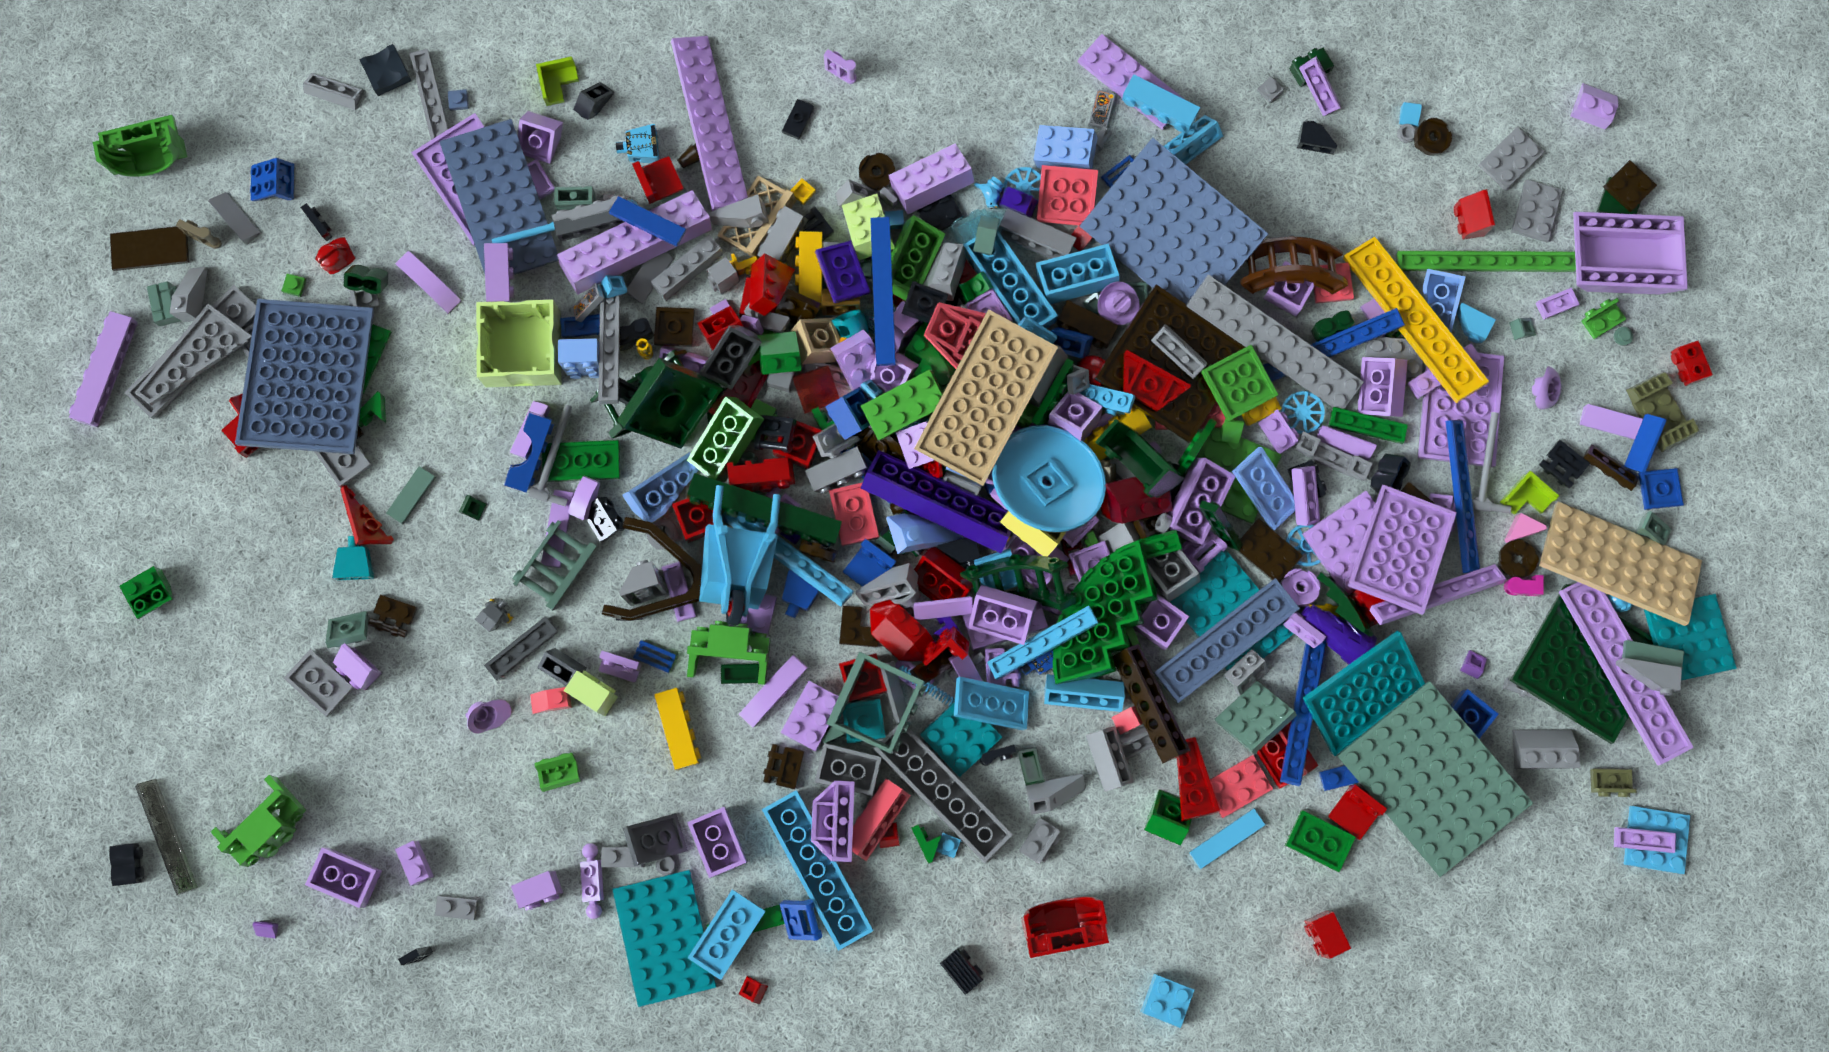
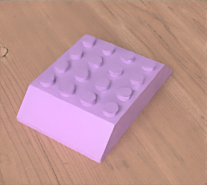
M1594 212L1573 213L1576 281L1578 287L1587 292L1656 295L1688 289L1683 216Z

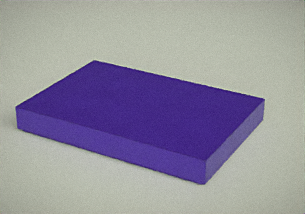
M851 240L816 249L815 254L834 303L870 293Z

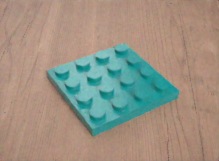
M1716 594L1694 598L1690 621L1686 626L1644 609L1653 645L1684 651L1681 681L1737 669Z

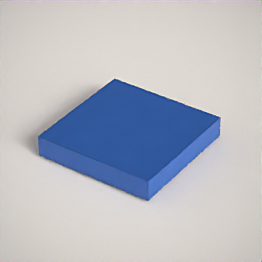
M1678 468L1638 473L1644 510L1684 506Z

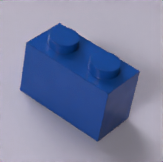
M1060 327L1051 330L1052 333L1057 335V339L1053 344L1059 345L1065 354L1081 359L1089 355L1093 337Z

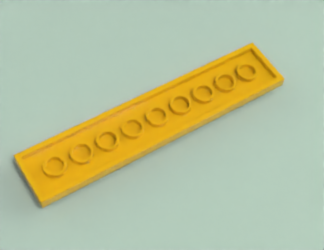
M1376 237L1371 238L1344 255V261L1350 265L1352 271L1385 313L1398 308L1405 326L1398 330L1456 404L1489 383V380Z

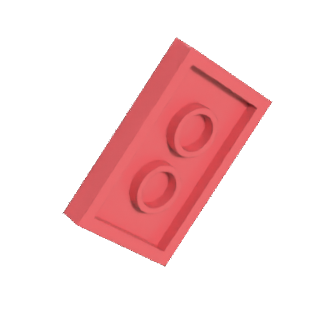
M862 483L829 490L835 519L842 521L839 531L842 547L863 542L864 539L873 540L879 538L870 496L867 491L861 489Z
M1254 755L1210 779L1220 809L1219 814L1222 818L1273 790Z

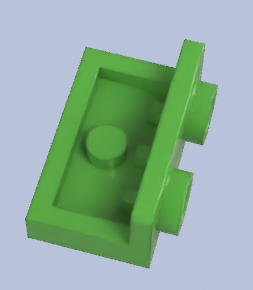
M563 753L557 757L545 758L534 763L542 792L581 782L577 760L573 753Z

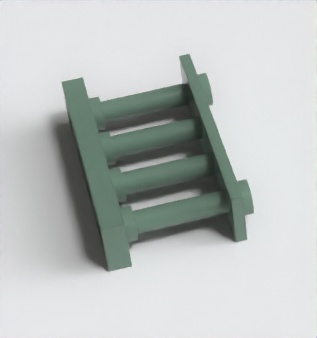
M559 520L549 525L546 530L548 535L522 571L518 570L512 578L515 580L513 584L516 587L521 582L544 597L545 601L548 602L546 607L551 610L555 608L597 547L591 542L588 545H583L558 527L561 525ZM556 535L577 549L581 556L577 561L574 559L572 561L547 544L551 537ZM542 550L568 567L567 569L570 571L566 577L558 575L536 560ZM531 566L557 583L556 585L559 587L555 593L547 591L525 576Z

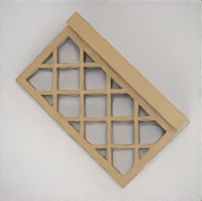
M757 176L748 189L747 196L749 198L757 194L760 197L768 195L769 203H765V208L771 207V212L767 215L769 222L762 224L757 231L752 232L751 228H748L749 233L739 235L737 227L723 226L717 235L720 239L745 252L750 257L756 256V258L759 257L757 254L760 244L763 241L765 242L768 236V229L777 220L776 215L781 208L783 209L784 206L791 209L797 201L793 192L784 190L760 176ZM761 182L766 185L767 191L757 193L756 187ZM777 192L782 194L779 200L772 201L770 194ZM735 228L736 236L728 238L724 235L728 229ZM750 237L751 242L747 248L742 246L740 239Z

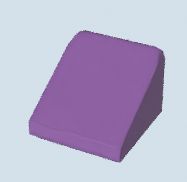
M1469 650L1460 671L1478 679L1484 671L1487 658Z
M255 921L253 922V928L257 936L275 939L278 923Z

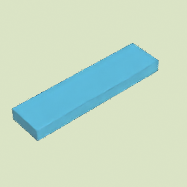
M1252 809L1189 853L1198 867L1202 869L1265 826L1256 810Z

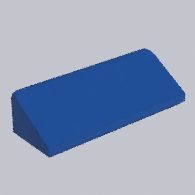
M1649 414L1644 415L1625 462V468L1640 473L1646 472L1665 426L1666 419Z

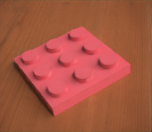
M1042 165L1036 220L1044 223L1079 226L1094 209L1098 170Z

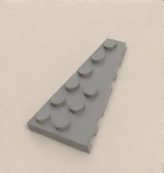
M207 304L135 391V394L150 405H154L250 342L252 336L214 307Z

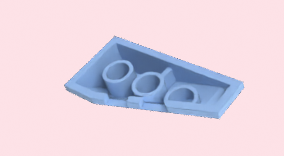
M1427 269L1423 284V297L1448 330L1452 332L1465 276Z
M690 452L622 495L631 510L643 521L652 523L663 516L671 504L678 498L684 487L691 481L694 473H697L699 469L687 461L691 454Z
M904 513L887 517L897 554L936 547L940 544L965 538L918 515Z

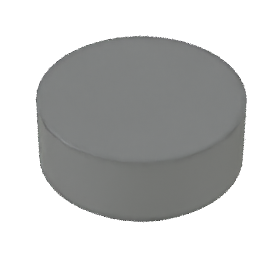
M1403 124L1397 131V137L1403 143H1410L1414 140L1416 129L1411 124Z
M1167 513L1161 514L1156 521L1155 529L1165 533L1172 523V516Z
M671 856L657 860L656 869L660 874L670 875L675 871L676 862Z

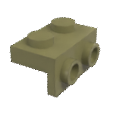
M1590 769L1591 793H1598V797H1611V793H1618V797H1630V793H1637V789H1633L1632 770Z

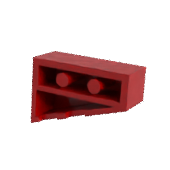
M764 253L751 265L749 308L763 316L773 310L779 304L795 269Z
M788 457L763 459L762 463L757 464L745 461V465L733 466V462L727 463L729 484L751 492H769L772 488L785 489L795 484L793 462Z

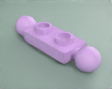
M588 843L582 849L583 856L587 858V861L580 862L583 902L589 901V905L586 908L587 916L591 919H597L602 913V908L597 904V901L604 900L601 860H595L598 854L597 846L593 843Z

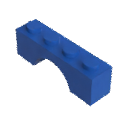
M529 411L523 431L532 441V452L524 462L510 465L504 482L505 486L526 493L528 488L533 486L535 478L532 477L534 470L538 471L541 460L538 458L540 453H544L548 442H545L546 435H551L554 426L551 423V418Z

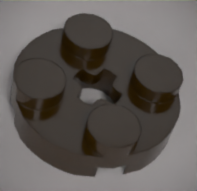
M1429 118L1417 126L1414 133L1415 148L1429 156L1443 153L1452 142L1451 131L1449 132L1448 125L1438 118ZM1434 133V137H1436L1437 140H1431L1429 135Z
M876 153L867 155L862 159L859 165V179L863 185L880 191L883 187L888 188L891 185L889 175L895 172V166L889 156ZM880 168V173L882 174L875 176L872 170Z
M1520 539L1506 543L1499 551V567L1509 577H1527L1534 572L1539 562L1535 549L1529 543ZM1514 555L1522 557L1521 564L1519 562L1514 563Z
M805 540L801 541L798 550L806 555L821 558L835 563L838 554L837 550L826 549L824 545Z

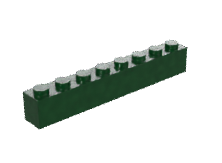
M694 473L687 493V499H690V503L695 505L702 503L708 505V508L713 510L716 486L721 485L724 486L721 510L726 511V514L732 517H744L750 523H763V526L768 528L771 520L772 498ZM780 501L777 528L781 529L782 533L793 536V534L799 535L802 540L808 542L812 540L817 541L826 548L834 547L842 521Z

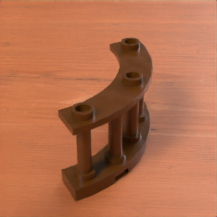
M1289 236L1267 239L1259 245L1246 261L1248 262L1249 275L1240 279L1241 285L1254 294L1262 289L1275 286V282L1287 281V283L1303 284L1304 281L1314 283V286L1320 287L1333 295L1348 286L1347 280L1337 274L1335 259L1342 256L1343 252L1329 243L1313 238ZM1289 252L1291 265L1277 266L1275 254ZM1297 253L1310 255L1312 266L1299 265ZM1268 255L1269 268L1256 272L1255 260ZM1319 259L1327 263L1328 269L1320 267Z

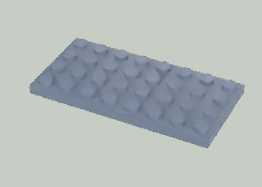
M512 119L439 141L484 274V243H492L493 238L548 224ZM551 232L508 242L509 248L513 249V260H509V265L513 267L514 275L559 261Z

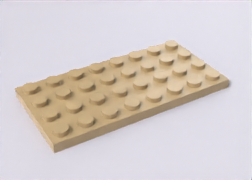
M988 309L914 449L983 486L1058 346Z
M1557 502L1553 510L1539 566L1686 626L1690 621L1702 560Z

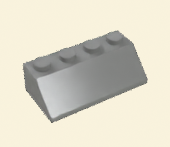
M648 560L636 563L637 566L632 567L619 591L620 596L630 606L667 594L661 572L652 561L648 562Z

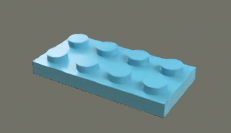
M958 677L956 678L954 716L1025 730L1027 729L1029 691Z
M732 889L688 956V959L722 980L766 911Z

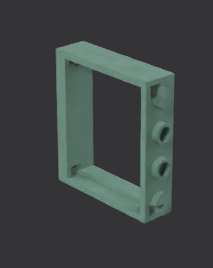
M859 652L827 724L890 754H893L894 751L898 752L902 743L899 739L902 733L906 734L910 726L908 719L910 715L914 716L917 711L918 704L916 702L918 697H923L926 691L925 681ZM866 661L917 684L890 745L839 722Z

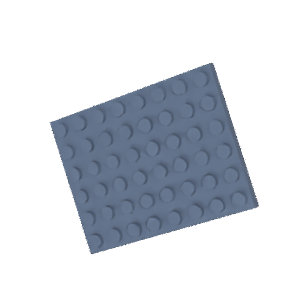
M1153 137L1080 224V227L1101 245L1109 244L1112 254L1153 288L1157 284L1186 305L1208 274L1223 285H1226L1269 235Z
M257 299L235 444L237 446L355 454L374 309L369 307Z

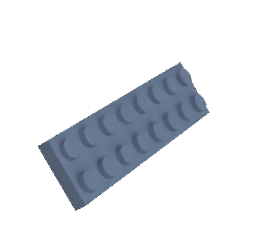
M1275 578L1157 669L1154 674L1178 704L1300 608Z

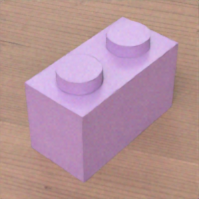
M411 841L395 849L410 886L418 885L434 877L419 841Z

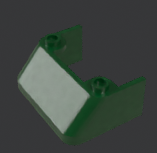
M1117 419L1095 441L1097 445L1106 449L1104 453L1110 459L1116 458L1143 483L1145 487L1143 491L1150 498H1159L1185 479L1137 431Z

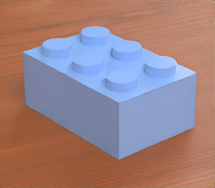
M1039 125L1034 154L1036 167L1041 169L1042 165L1092 169L1097 144L1095 130Z
M597 339L558 340V363L567 376H570L572 379H580L584 375H589L590 378H599V341Z

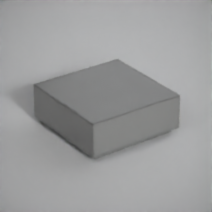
M883 187L880 190V198L894 209L898 205V198L886 187Z

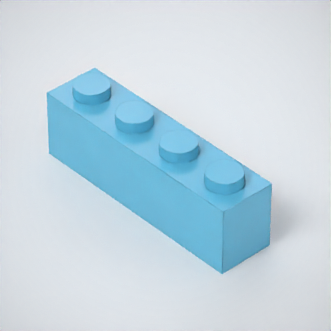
M1136 75L1132 76L1122 97V101L1126 105L1136 107L1144 114L1152 115L1160 122L1174 126L1180 132H1189L1200 110L1199 106Z
M1046 675L1044 704L1122 712L1125 698L1123 682L1088 678L1055 684L1054 675Z

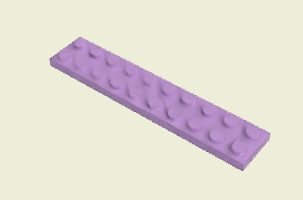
M708 36L672 38L671 44L713 211L746 199L748 196Z
M1580 582L1559 591L1656 764L1661 765L1694 748L1664 695H1661L1659 691L1651 690L1616 666V661L1622 659L1624 641H1632L1606 594Z

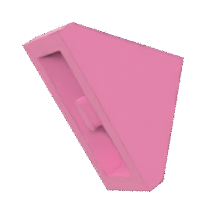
M1520 513L1515 516L1506 535L1505 542L1508 543L1542 532L1547 527Z

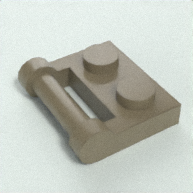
M179 219L176 224L188 237L213 249L220 248L222 244L221 240L214 237L208 228H199L196 223L190 220L185 222Z

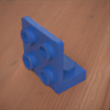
M273 158L252 165L250 200L258 201L272 196L293 200L294 163Z
M864 539L860 550L843 570V573L863 587L895 567L896 561L867 539Z

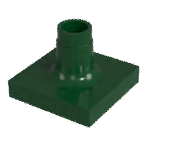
M658 358L654 366H648L639 373L637 381L640 387L617 420L624 429L682 449L723 388L719 383L697 372Z

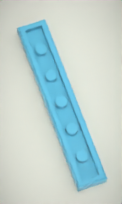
M1087 606L1026 640L1025 645L1019 644L987 663L995 679L998 680L1098 625L1099 622L1091 607Z

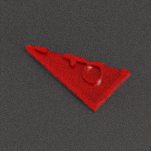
M343 485L340 490L355 543L392 544L394 541L393 537L385 534L381 529L382 524L374 518V515L364 504L360 505L354 498L356 494L347 485Z

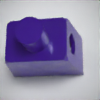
M1007 187L998 206L1032 218L1038 201L1031 195Z

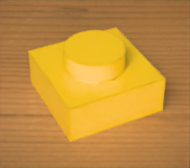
M802 178L790 190L803 205L816 193V189Z

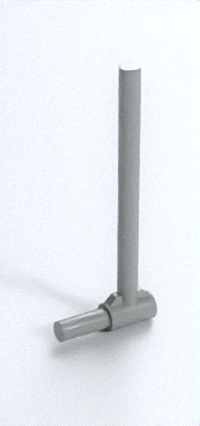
M569 405L564 406L539 484L531 486L528 497L544 502L549 501L565 507L568 499L550 494L545 487L572 410V406Z
M1491 412L1479 496L1472 499L1473 510L1510 514L1511 506L1493 504L1486 498L1499 413Z

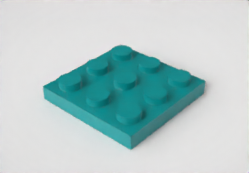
M954 701L920 733V736L961 777L1002 736L989 723L955 717Z

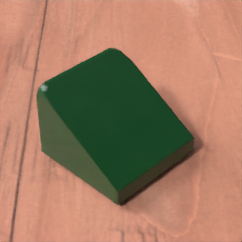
M466 495L459 513L479 521L487 503Z

